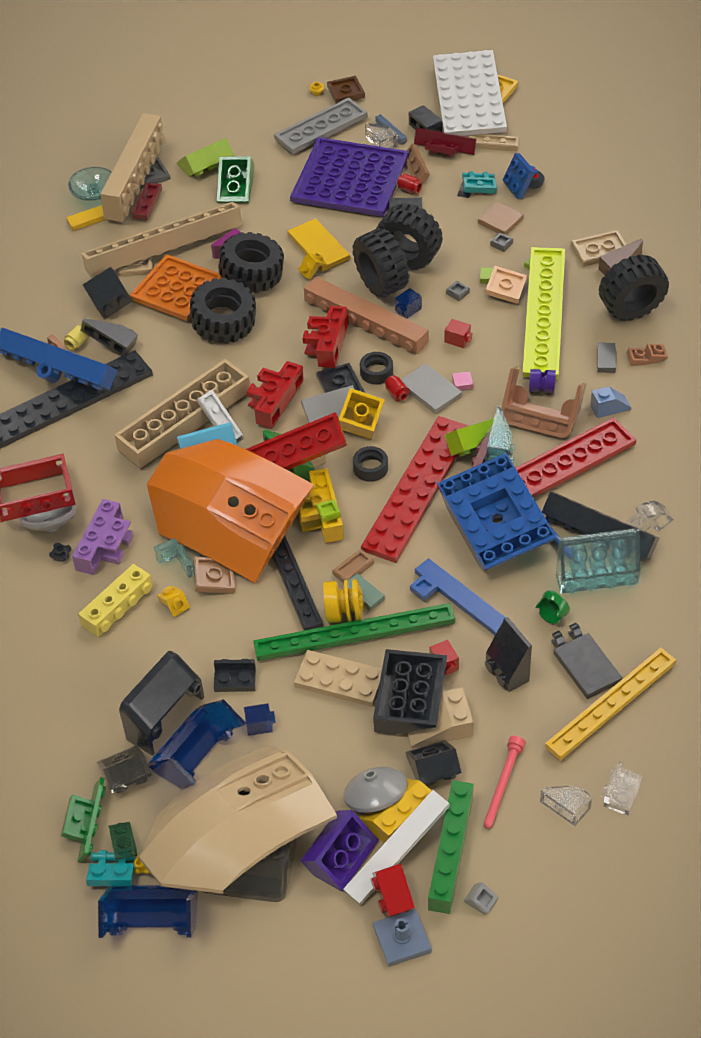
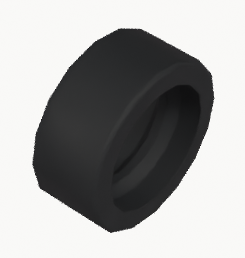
M380 351L367 353L360 360L361 378L373 385L385 383L388 377L393 376L392 358ZM374 364L386 367V369L379 372L369 371L366 368Z
M375 446L363 447L353 456V471L361 480L367 482L380 480L388 472V456L381 448ZM367 459H375L382 463L373 469H367L360 465L361 462Z

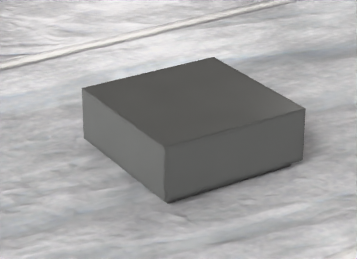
M500 232L490 241V246L503 252L513 244V238Z
M459 281L454 282L446 289V294L457 301H460L470 293V288Z

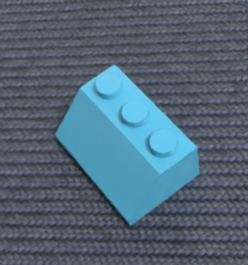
M231 422L177 437L179 449L215 439L237 445Z

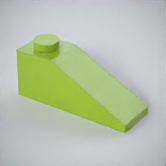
M494 418L445 434L444 436L451 455L459 454L461 457L470 454V449L477 447L495 422Z

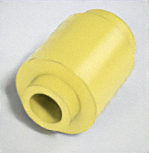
M79 325L75 326L65 336L63 342L69 350L78 349L89 338L87 334L80 331L81 326Z

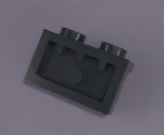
M254 659L214 660V692L255 691L256 665Z

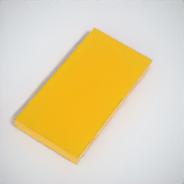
M316 218L288 230V236L305 254L318 253L324 257L323 260L327 263V266L318 267L322 272L350 259V254Z

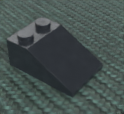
M508 617L503 620L486 651L485 666L489 672H493L499 685L504 686L508 692H511L529 682L532 645Z

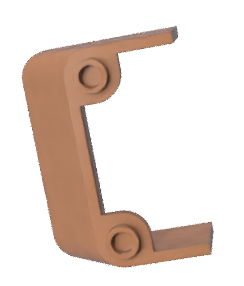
M520 367L511 368L500 411L501 420L509 425L559 438H565L570 435L579 415L587 384L582 383L578 385L575 400H566L562 405L561 411L527 403V390L523 386L516 385Z

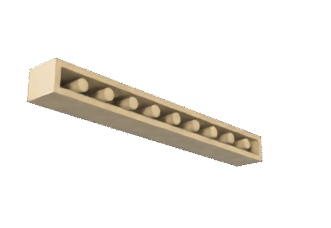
M230 202L82 252L85 271L91 277H95L109 267H112L115 271L119 267L129 266L136 261H144L148 257L161 255L168 250H176L180 246L190 245L197 240H205L209 236L219 235L224 231L236 229L238 226L243 225L240 207L234 202Z

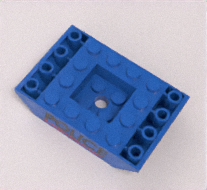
M507 453L437 483L449 514L478 566L485 571L557 539ZM495 518L503 519L500 523L493 522Z

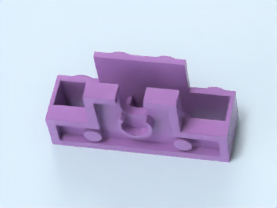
M102 499L72 555L76 571L94 575L101 560L114 564L120 563L124 552L123 549H118L121 542L129 546L134 535L133 531L127 530L131 521L123 520L119 502Z

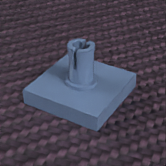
M416 909L373 922V928L388 967L432 953V948Z

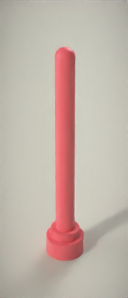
M513 735L509 737L507 743L509 753L484 821V827L487 829L493 825L516 756L525 747L526 741L519 736Z

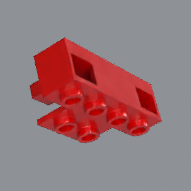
M330 306L327 317L309 316L307 328L314 330L311 333H308L307 330L304 331L302 341L303 344H307L304 354L316 355L318 367H336L349 325L347 307Z
M286 361L279 372L266 368L261 369L257 375V381L263 382L261 386L256 387L252 383L246 391L247 397L252 398L248 406L254 408L256 424L270 429L274 427L304 381L302 365Z

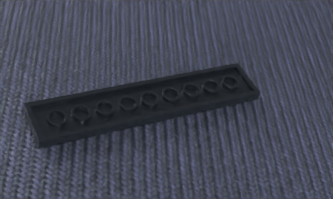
M134 350L106 363V365L118 370L110 390L102 388L100 391L91 387V383L87 386L79 383L78 379L75 378L74 381L70 380L1 413L0 448L152 376V369Z

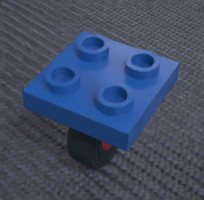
M520 153L514 154L503 178V182L517 199H523L528 188H540L545 180L544 175L535 169V166L529 165Z

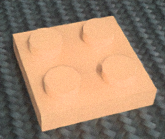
M494 266L485 294L518 304L527 275Z

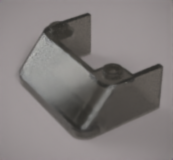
M296 838L281 846L240 875L223 890V894L204 893L269 902L282 901L287 895L297 844Z

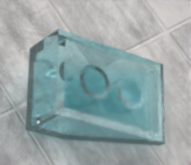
M497 406L487 443L486 461L507 453L514 465V457H511L514 456L515 445L512 444L513 436L501 406Z

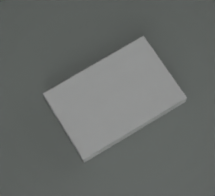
M427 364L401 379L409 388V393L435 414L462 397V391Z
M353 385L302 399L301 404L308 423L334 412L337 413L339 418L349 389H354Z

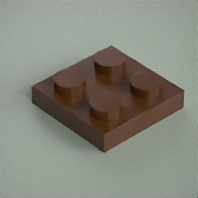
M356 75L327 82V87L336 104L347 98L352 100L365 98V92Z

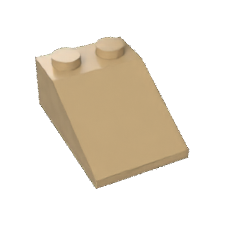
M463 687L442 692L436 728L407 732L411 748L426 746L444 740L450 741L473 736V719Z

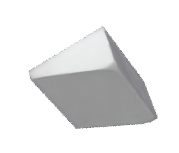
M480 882L472 887L464 902L487 915L498 899V896L483 882Z

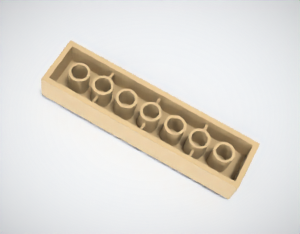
M143 113L101 192L104 219L123 222L125 217L128 216L131 205L133 206L135 197L139 194L140 187L144 184L145 177L149 174L150 167L154 164L155 157L159 154L160 147L165 142V136L163 135L164 124L161 122V116Z
M222 360L114 434L117 450L141 469L177 444L178 436L192 433L209 421V418L196 401L199 397L213 390L226 409L246 395V391L250 387L249 376L228 360Z

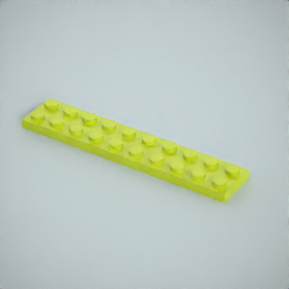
M531 247L522 377H530V369H541L542 372L545 370H556L555 379L559 377L565 249Z

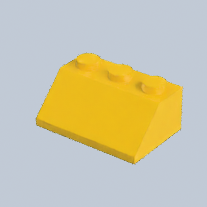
M406 778L407 790L400 800L385 809L365 812L359 817L383 844L431 793V790L420 780Z

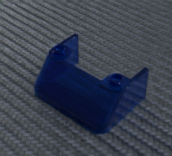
M224 699L201 705L185 719L152 757L147 766L154 773L179 788L193 786L196 784L195 772L193 771L217 742L222 740L225 742L230 739L234 728L242 727L246 722Z
M160 885L108 887L98 900V938H104L107 932H109V935L118 936L122 935L123 931L128 928L173 927V930L177 931L178 935L192 937L196 929L198 891L163 887Z

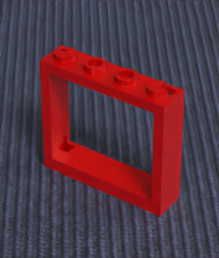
M64 453L0 468V522L76 505ZM56 461H62V464L57 465ZM63 474L66 489L3 503L1 488Z

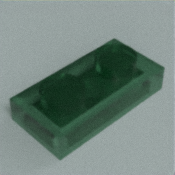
M130 822L109 825V835L115 860L137 856Z

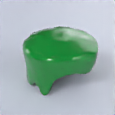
M553 590L544 592L535 607L539 608L540 616L552 624H558L570 612L568 603Z

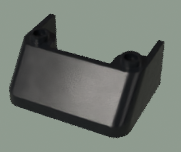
M168 651L123 699L119 707L126 740L151 756L155 754L153 741L158 739L163 731L161 720L185 694L188 696L194 695L201 700L204 698L201 678L175 652Z

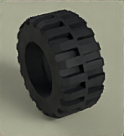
M398 204L390 208L377 226V228L388 230L395 237V240L399 242L407 259V266L412 270L421 269L428 265L441 248L443 242L439 223L434 220L432 214L429 215L427 210L424 208L420 209L417 205ZM402 232L409 234L416 242L408 239Z
M377 228L356 238L352 247L354 263L357 266L356 269L360 274V278L371 293L378 297H386L407 286L410 278L407 259L399 242L395 240V237L388 230Z
M252 232L234 234L221 245L218 265L219 274L222 278H227V280L234 279L237 283H243L245 288L248 287L252 292L268 291L269 288L272 289L281 280L284 252L280 245L274 239L271 240L267 235L263 236L261 233L254 234Z
M638 254L637 256L632 255L627 259L620 260L618 264L615 263L610 270H607L605 277L601 279L598 291L599 297L614 318L622 321H631L635 318H642L645 314L648 315L654 308L656 309L659 306L660 302L664 301L665 295L668 293L669 281L655 258Z
M215 278L210 282L206 281L203 285H199L192 293L190 299V322L193 329L197 331V334L201 337L204 336V339L208 341L213 340L214 343L224 342V344H227L229 341L236 342L239 338L243 339L252 331L256 316L255 296L248 287L245 288L243 283H237L234 279L227 280V278H222L218 280ZM217 307H227L234 310L235 312L230 314H217L212 312L211 309Z

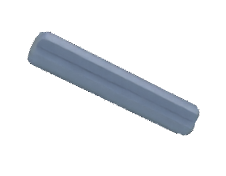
M383 115L375 116V122L400 144L407 141V136Z

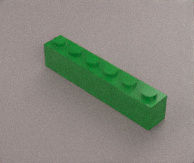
M452 780L448 798L450 807L445 813L428 895L429 911L451 914L473 801L474 784Z

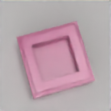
M470 372L452 374L454 386L459 390L473 389Z

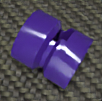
M530 369L529 392L539 393L540 390H543L544 393H554L556 370H545L542 372L541 369Z

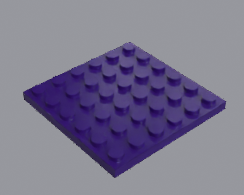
M318 137L291 193L290 202L384 217L389 200L392 198L397 186V180L401 176L406 164L409 151Z

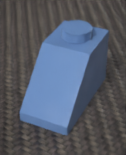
M604 387L592 390L590 406L597 418L631 410L625 395L615 389Z

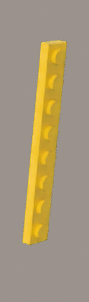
M659 648L545 743V748L561 761L676 664V659L662 648Z

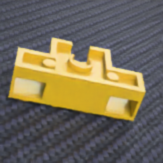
M328 468L309 471L310 483L314 484V487L298 512L302 532L321 529L325 543L344 540L341 517L322 523L316 509V504L333 499L336 501Z

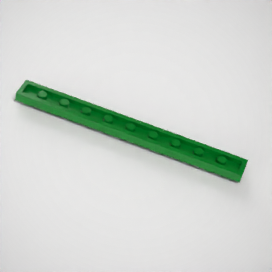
M447 603L253 640L257 661L303 653L307 652V650H319L454 624L455 617L451 604Z

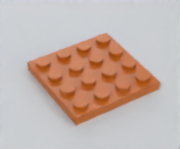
M166 254L130 294V297L134 302L188 322L190 319V299L192 293L199 285H203L204 282H210L215 278L220 280L222 277L217 272Z

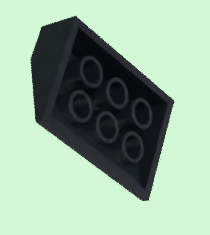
M385 650L373 716L374 732L401 734L437 727L447 655Z

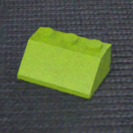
M224 138L186 155L176 163L189 177L192 175L197 177L203 174V170L207 168L209 171L216 168V164L219 163V157H232L234 153L227 139Z

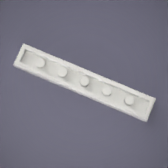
M432 790L343 890L359 905H362L374 892L371 883L372 873L399 864L450 807L449 802Z

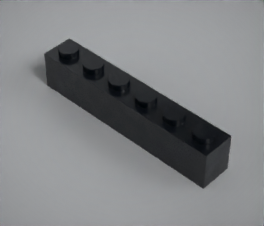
M555 492L549 493L542 509V513L547 515V520L555 523L557 520L563 522V527L570 530L577 528L581 530L580 534L589 538L593 535L598 538V542L607 546L611 543L620 552L626 553V551L634 553L633 557L641 561L651 559L659 541V537Z

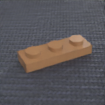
M412 143L406 150L409 151L406 164L411 175L418 178L423 184L430 176V173L418 147Z

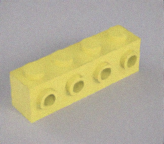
M132 564L78 613L81 626L97 637L108 631L114 622L121 619L128 609L135 606L141 597L150 592L153 587L151 575L135 564Z

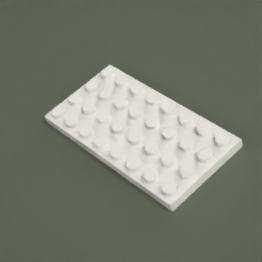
M493 50L433 55L444 133L466 136L507 132Z

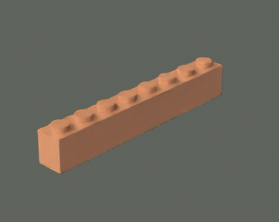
M315 277L304 287V300L309 304H313L327 312L330 306H345L348 311L349 323L388 340L407 351L418 354L429 342L428 329L318 277Z

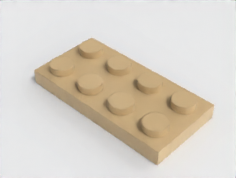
M307 650L295 678L294 687L373 707L378 694L382 668Z

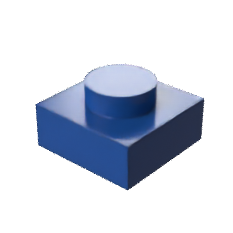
M424 574L410 585V591L423 601L438 590V585Z

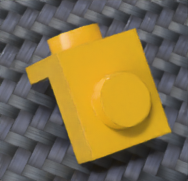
M307 253L298 270L307 279H312L318 267H326L327 263L323 260L324 257L322 255Z
M168 586L157 595L159 601L168 606L171 615L174 617L190 608L184 592L175 586Z

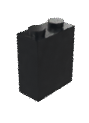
M109 267L83 284V287L104 320L133 302L112 267Z

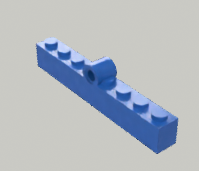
M3 327L0 330V353L8 357L12 354V358L19 361L25 359V362L32 366L39 364L36 373L40 378L50 383H55L63 373L65 374L64 377L74 381L77 378L79 383L87 386L91 383V387L100 391L102 388L110 390L118 371L111 366Z

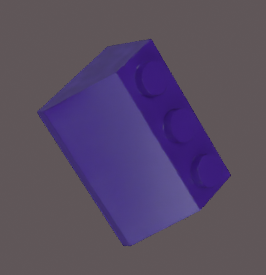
M352 810L336 811L337 818L326 824L300 861L313 876L339 891H344L343 889L351 881L379 840Z

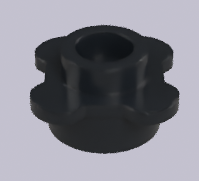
M55 543L53 550L49 552L50 558H54L58 562L67 560L71 546Z

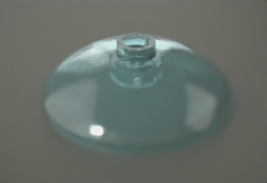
M88 167L79 170L69 179V191L74 197L81 200H100L101 192L112 172L102 167Z

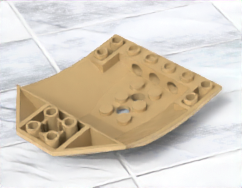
M266 745L211 771L177 794L157 814L139 859L160 886L223 894V890L260 860L295 838L336 819L337 814L313 775L288 750ZM242 790L245 792H250L248 795L241 796L238 794Z

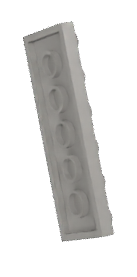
M347 98L275 133L274 138L290 153L295 154L315 144L318 137L327 138L367 118L368 114L367 111L352 99Z

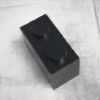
M424 105L408 112L409 125L413 129L420 128L442 132L443 122L441 118Z

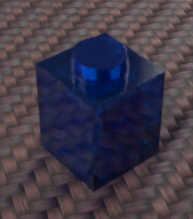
M411 288L395 297V311L406 319L422 309V296Z
M269 703L244 707L248 736L273 732L272 724L276 723L274 711L269 709Z

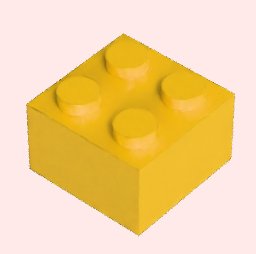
M350 388L339 417L342 430L371 440L385 399Z

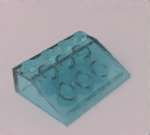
M639 528L559 538L556 578L560 593L592 591L601 588L631 586L639 583Z

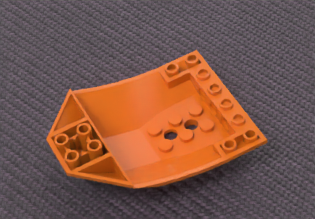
M220 439L167 452L146 484L159 535L182 544L207 558H211L255 584L314 487V484L273 462ZM230 498H238L239 504L236 507H230L228 505ZM252 506L256 511L253 515L245 514V509Z

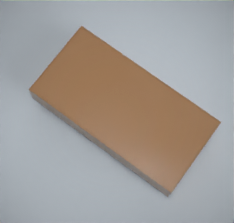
M359 549L333 569L332 573L344 583V580H349L358 573L360 575L374 564V559L362 549Z

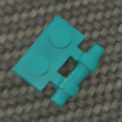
M474 171L462 172L464 192L496 193L495 174L488 172L474 173Z
M107 850L91 852V861L99 862L89 863L86 878L87 886H132L134 863H127V861H135L136 852H127V850H120L119 852H108ZM107 861H119L118 863H107Z

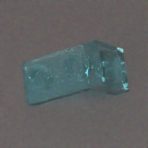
M175 538L154 546L156 559L159 564L177 557L188 578L192 577L191 569L194 568L190 558H186L183 545H179Z

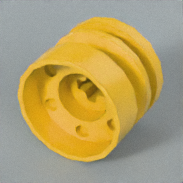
M352 579V588H349L348 580H344L343 589H339L337 581L323 582L327 623L341 622L342 613H346L348 621H352V612H355L356 620H362L364 604L362 589L358 579Z

